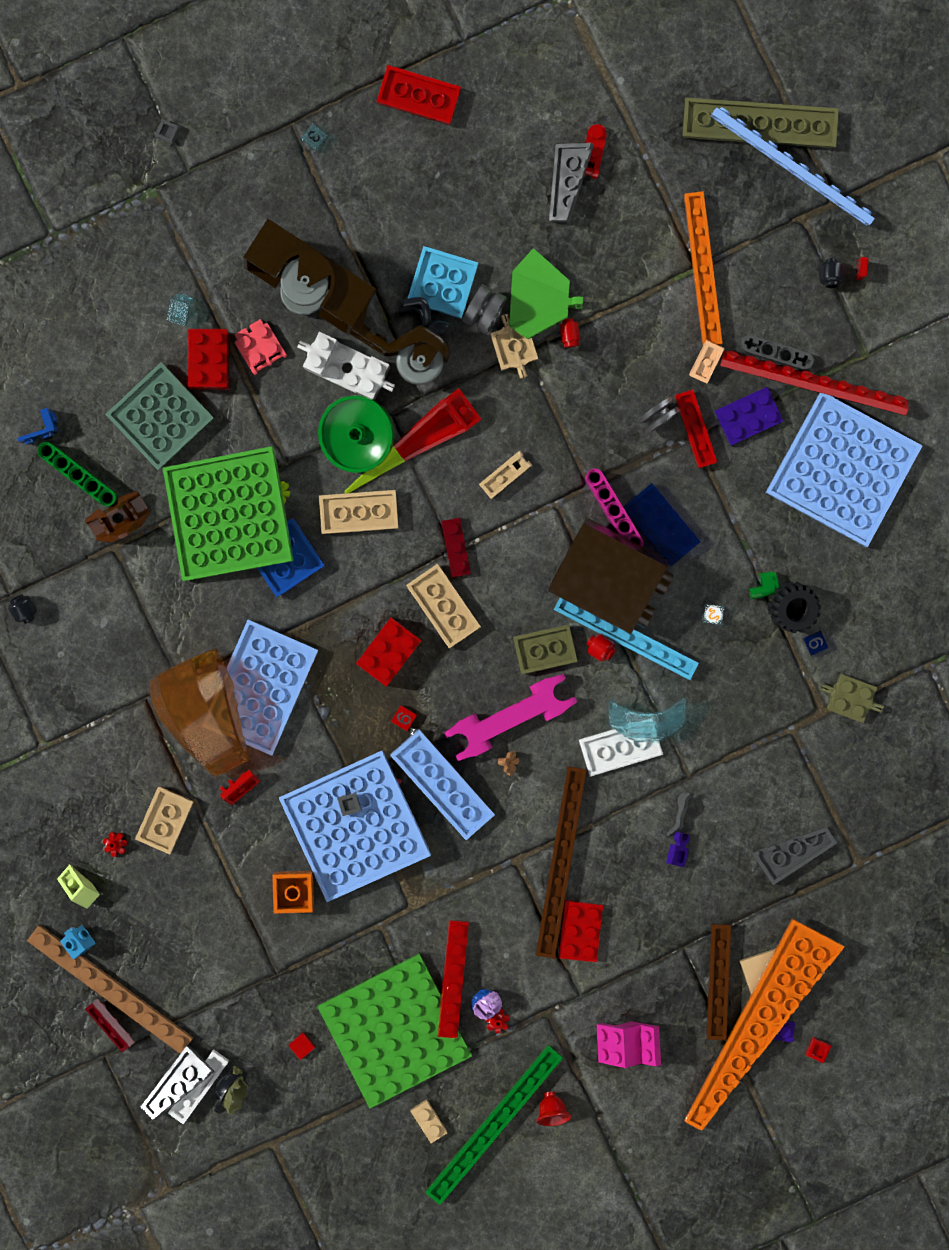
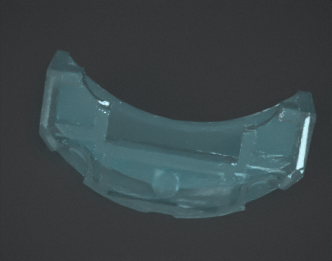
M682 698L678 703H675L674 706L666 710L654 713L628 710L617 704L613 699H609L608 702L609 726L630 740L638 742L660 741L672 736L686 722V698Z

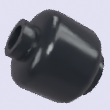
M835 258L826 259L825 263L819 266L820 283L825 285V288L839 287L845 280L844 265Z
M20 594L9 601L8 610L16 622L23 621L26 624L35 619L33 615L36 614L37 608L29 596Z

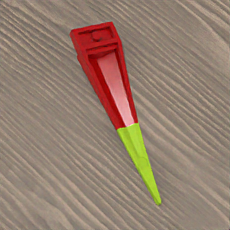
M458 388L444 400L442 399L392 446L388 457L379 466L364 472L345 490V494L354 491L420 453L466 432L482 419L463 392Z

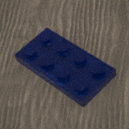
M653 483L623 506L628 516L661 556L668 559L670 567L701 542Z

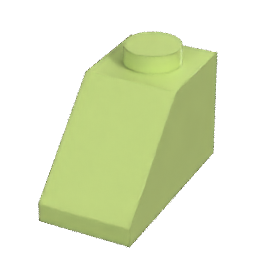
M71 865L57 878L71 901L86 909L100 895L94 885Z

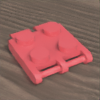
M261 319L249 325L252 332L249 333L244 328L234 334L237 338V341L234 343L254 376L258 374L257 371L267 365L270 367L272 362L282 356H287L268 323L263 324ZM278 352H281L280 354L269 360L271 356L275 355ZM266 361L265 363H263L262 365L258 366L257 368H254L256 365L260 364L261 362Z

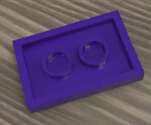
M768 387L714 411L730 446L783 422Z

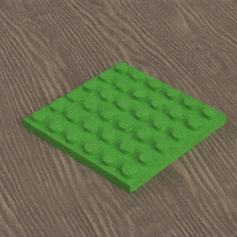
M273 446L163 468L182 581L294 561Z
M420 953L317 1006L369 1108L472 1056L459 1028L457 1038L437 1036L441 993Z

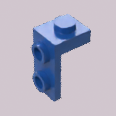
M49 408L40 410L46 429L18 437V442L29 445L35 443V439L53 437V433L59 432L56 425L58 423L56 413L52 412Z

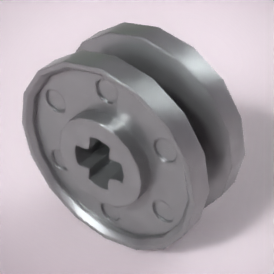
M671 397L658 403L637 420L639 424L649 421L650 425L645 429L646 434L665 424L680 411L678 407L671 410L667 408L673 401Z

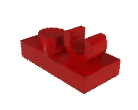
M248 770L241 774L235 783L229 779L230 787L228 789L221 786L220 789L223 793L220 796L232 806L260 783L261 780L256 774Z

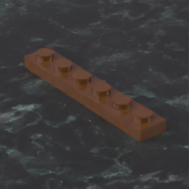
M711 923L707 1040H726L731 924Z

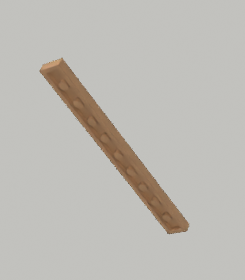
M37 926L27 942L181 1054L186 1046H188L193 1039L190 1034L81 955L73 960L58 937L43 926Z

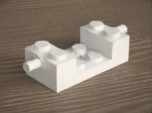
M319 332L311 345L302 340L298 344L297 348L307 352V359L303 365L305 370L351 392L375 400L381 387L391 392L395 387V384L385 380L390 369L389 364L349 348L326 334ZM345 363L352 364L353 369L350 373L342 371V366Z

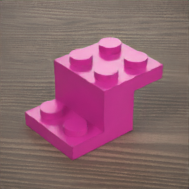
M633 1021L619 1025L597 1024L599 1063L622 1068L639 1064L655 1067L661 1065L659 1026Z

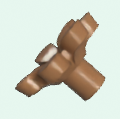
M515 751L508 752L506 758L498 759V765L504 766V772L509 776H513V772L515 773L516 771L515 764L519 763V758H515Z

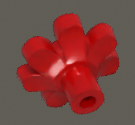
M110 832L109 839H103V844L106 845L104 851L106 853L111 852L112 857H117L118 853L124 854L126 852L123 846H127L128 841L122 840L124 836L122 833L115 835L114 832Z
M500 1009L493 1018L485 1020L489 1023L486 1026L489 1031L494 1029L495 1033H500L501 1028L507 1030L508 1024L506 1022L510 1020L509 1015H504V1009Z

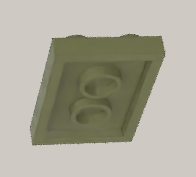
M569 624L513 637L521 674L578 662Z

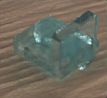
M183 293L175 294L170 300L167 321L185 326L188 321L190 306L193 304L194 299L189 298L188 295Z

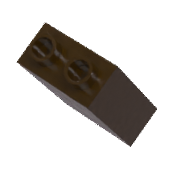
M586 517L548 591L631 634L636 624L644 629L646 628L655 611L654 607L648 605L654 591L664 595L674 575L666 571L668 559Z

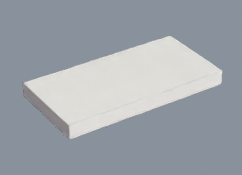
M653 718L579 739L589 776L663 755Z

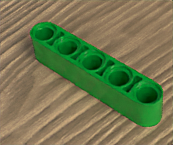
M49 442L39 445L37 452L43 460L101 505L111 507L118 503L119 496L114 490L57 446ZM47 447H51L52 453L46 457L44 451ZM66 458L67 466L61 468L59 465L60 461ZM78 470H81L83 473L80 480L75 479V473ZM92 482L98 484V488L94 492L90 490ZM111 493L113 495V500L111 503L107 504L105 502V496Z

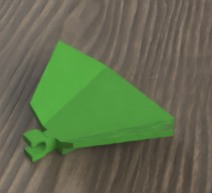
M534 248L512 272L509 326L526 339H530L567 319L568 308L582 309L583 297L569 298L570 280Z

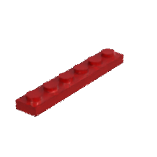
M449 920L438 1037H458L469 922Z

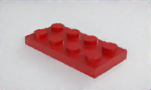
M387 65L376 102L386 107L450 125L461 87Z

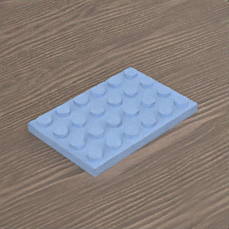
M248 619L202 725L272 756L319 650Z

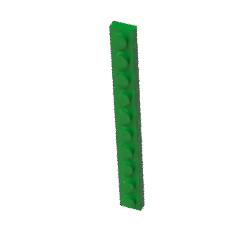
M550 1045L544 1048L426 1189L425 1193L439 1205L442 1204L563 1059L562 1055Z

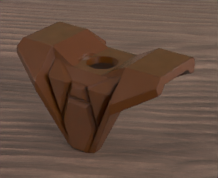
M135 491L120 496L117 504L104 511L98 508L85 519V522L90 527L97 541L115 542L118 539L128 537L131 532L142 527L150 514V510L139 492ZM115 513H121L124 519L122 522L116 523L113 521L112 516Z

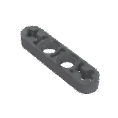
M753 335L744 337L740 343L741 350L747 354L798 370H808L814 362L813 356L808 352ZM752 340L753 345L757 346L759 342L762 344L759 347V351L756 352V347L747 349V345L744 343ZM764 345H770L773 348L771 355L763 353ZM782 351H789L791 353L789 361H784L781 358ZM795 353L798 354V356L796 357L798 359H803L804 357H807L806 361H808L809 364L802 366V362L796 360L795 364H793L792 362L795 359Z

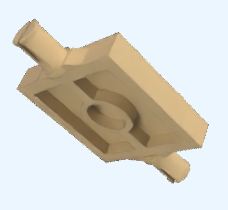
M509 314L502 315L504 327L499 331L490 333L501 371L517 368L520 379L523 378V375L525 378L527 373L524 366L529 362L538 360L532 338L526 339L509 326Z

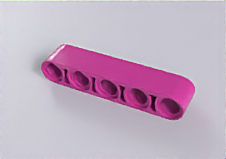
M591 469L586 474L585 481L615 532L628 539L634 538L638 541L639 545L643 546L640 534L604 474L599 469ZM591 473L598 474L599 482H591L589 475ZM602 489L609 492V498L606 500L601 499L599 496V492ZM610 506L618 507L619 514L617 516H612L609 513ZM621 522H625L629 526V530L626 533L621 532L619 529Z

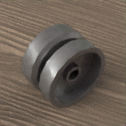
M482 284L472 299L462 321L472 326L480 317L477 329L487 334L492 325L497 321L506 301V296L496 293L488 301L492 290L490 287Z

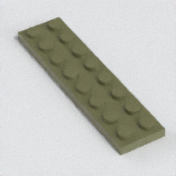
M685 98L682 138L746 142L710 117L716 107L718 109L722 107L730 112L729 116L734 120L738 118L746 124L745 128L760 133L762 135L761 139L765 142L771 141L776 145L832 149L836 147L839 108Z

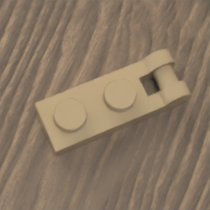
M519 451L483 480L479 486L492 499L528 470L532 464L529 461L527 462L523 458V453ZM516 461L521 466L518 470L512 465Z

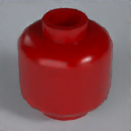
M601 633L596 636L592 635L587 642L589 646L588 654L600 662L609 661L616 652L615 642Z

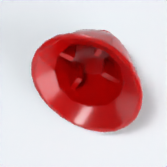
M555 1092L544 1093L545 1098L540 1103L539 1117L536 1123L542 1126H557L568 1122L572 1115L567 1112L563 1100L556 1096Z

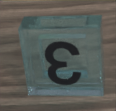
M312 123L302 135L301 140L316 152L328 136Z

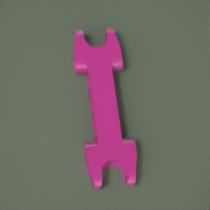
M564 674L545 678L529 686L533 694L532 696L479 721L476 713L459 720L453 727L445 731L446 737L459 733L468 738L469 744L467 748L456 755L458 761L477 756L491 749L490 738L542 713L545 720L548 721L564 713L569 707L577 703L575 697L563 701L554 697V687L566 679Z

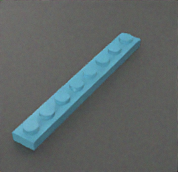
M559 598L553 609L688 680L692 678L699 664L634 629L629 634L562 598Z

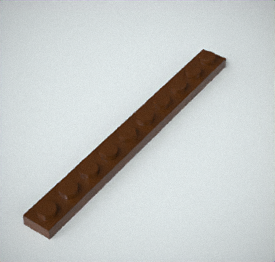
M567 766L536 956L555 959L587 769Z

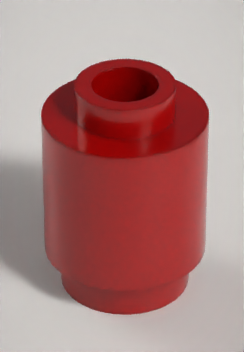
M574 319L563 320V324L559 325L564 348L579 346L581 338L578 322H574Z

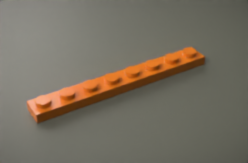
M704 191L684 194L702 346L706 340L722 345Z

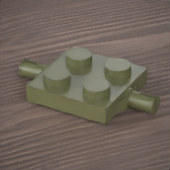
M841 673L833 687L822 683V687L819 689V691L830 694L827 710L862 723L870 709L881 713V709L884 707V705L873 702L877 689L876 686Z

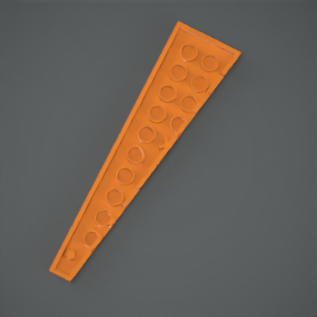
M792 918L685 1117L686 1123L701 1131L705 1128L719 1107L725 1102L727 1096L740 1083L739 1081L744 1074L750 1070L751 1065L760 1057L788 1021L790 1015L798 1008L803 998L809 994L817 980L819 981L824 971L840 954L844 945Z

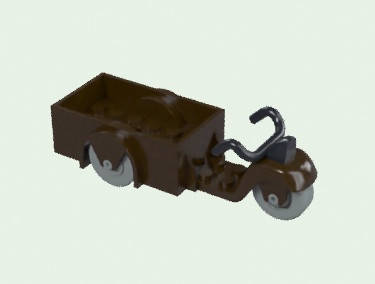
M270 219L266 220L243 257L244 269L271 285L275 290L281 282V299L286 308L298 315H309L322 308L318 315L320 319L322 318L348 336L351 335L383 356L391 357L397 355L396 366L398 372L407 382L414 385H425L436 379L443 368V362L448 363L450 356L448 343L441 337L449 323L446 321L431 323L430 307L424 298L413 297L402 300L404 307L398 308L399 314L416 313L420 326L388 344L385 337L378 333L374 335L369 332L370 328L364 324L367 308L376 288Z

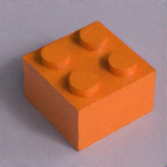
M313 871L274 872L272 875L274 914L313 912Z

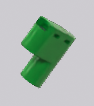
M768 571L759 574L761 586L749 588L751 600L776 593L774 589L779 588L776 572Z

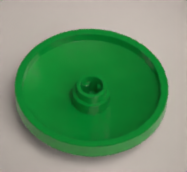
M351 395L334 401L324 411L319 422L318 439L324 455L334 466L347 472L361 473L376 468L388 457L394 442V427L389 414L377 401L362 395Z

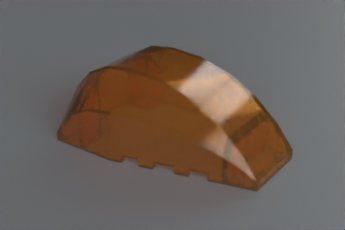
M217 648L192 657L160 673L149 681L152 704L159 720L183 748L214 777L249 761L245 737L241 729V718H239L237 710V699H235L233 691L235 690Z

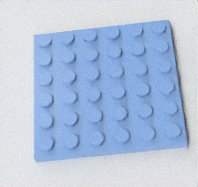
M819 393L765 493L862 546L868 547L920 452L922 445L834 397Z
M383 750L279 797L327 902L431 856L430 850ZM357 792L362 811L342 816L337 798Z

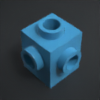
M83 925L76 929L72 927L64 933L65 937L60 941L73 960L86 953L96 944Z

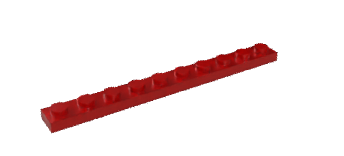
M723 351L721 355L720 366L902 415H906L909 409L908 400L902 396H892L883 391H873L865 386H855L846 381H836L827 376H817L809 371H799L790 366L776 365L772 361H761L753 356L739 355L734 351Z

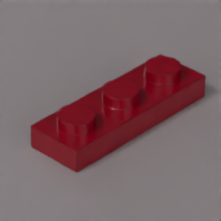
M460 518L441 521L452 578L471 574Z
M96 999L85 1008L87 1013L121 1052H124L135 1043L131 1035L121 1027L117 1018L109 1013L104 1003Z

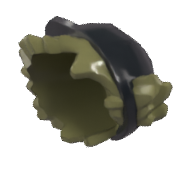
M234 1066L233 1072L225 1074L216 1085L215 1093L219 1100L214 1111L218 1114L223 1113L226 1109L231 1115L234 1114L236 1110L242 1108V1101L247 1097L245 1089H248L249 1086L244 1082L245 1076L242 1074L243 1070H240L239 1067Z

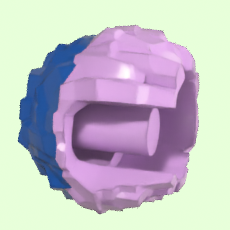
M482 989L473 996L472 1009L477 1017L488 1020L500 1011L502 1000L497 992Z

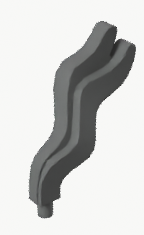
M683 792L679 795L676 823L666 833L667 836L674 835L683 828L688 800L692 793Z

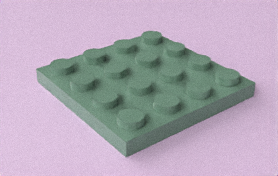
M162 362L105 414L158 471L215 419Z

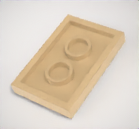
M158 786L135 839L167 854H171L194 801Z

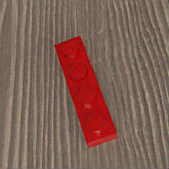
M694 390L675 395L674 398L677 407L680 409L679 413L698 469L717 463Z

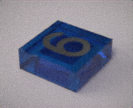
M821 630L802 638L810 656L828 649Z

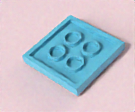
M423 246L408 299L422 297L428 302L430 310L462 319L479 263Z

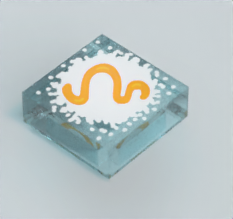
M705 603L702 622L722 625L725 606Z

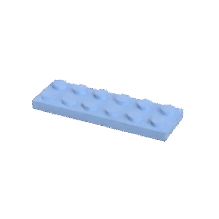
M420 729L390 754L465 840L471 837L495 815Z

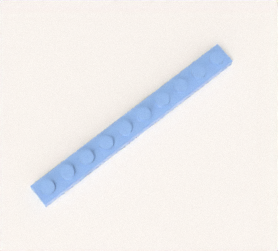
M716 107L710 117L864 225H870L875 219L871 216V211L865 207L859 208L856 206L854 199L849 196L845 198L839 194L841 191L833 185L829 187L825 184V179L820 175H812L808 172L809 168L802 163L798 165L792 161L793 157L787 152L782 154L778 151V146L773 142H765L761 139L762 135L760 133L745 128L746 124L740 119L734 120L729 116L730 112L722 107L718 109Z

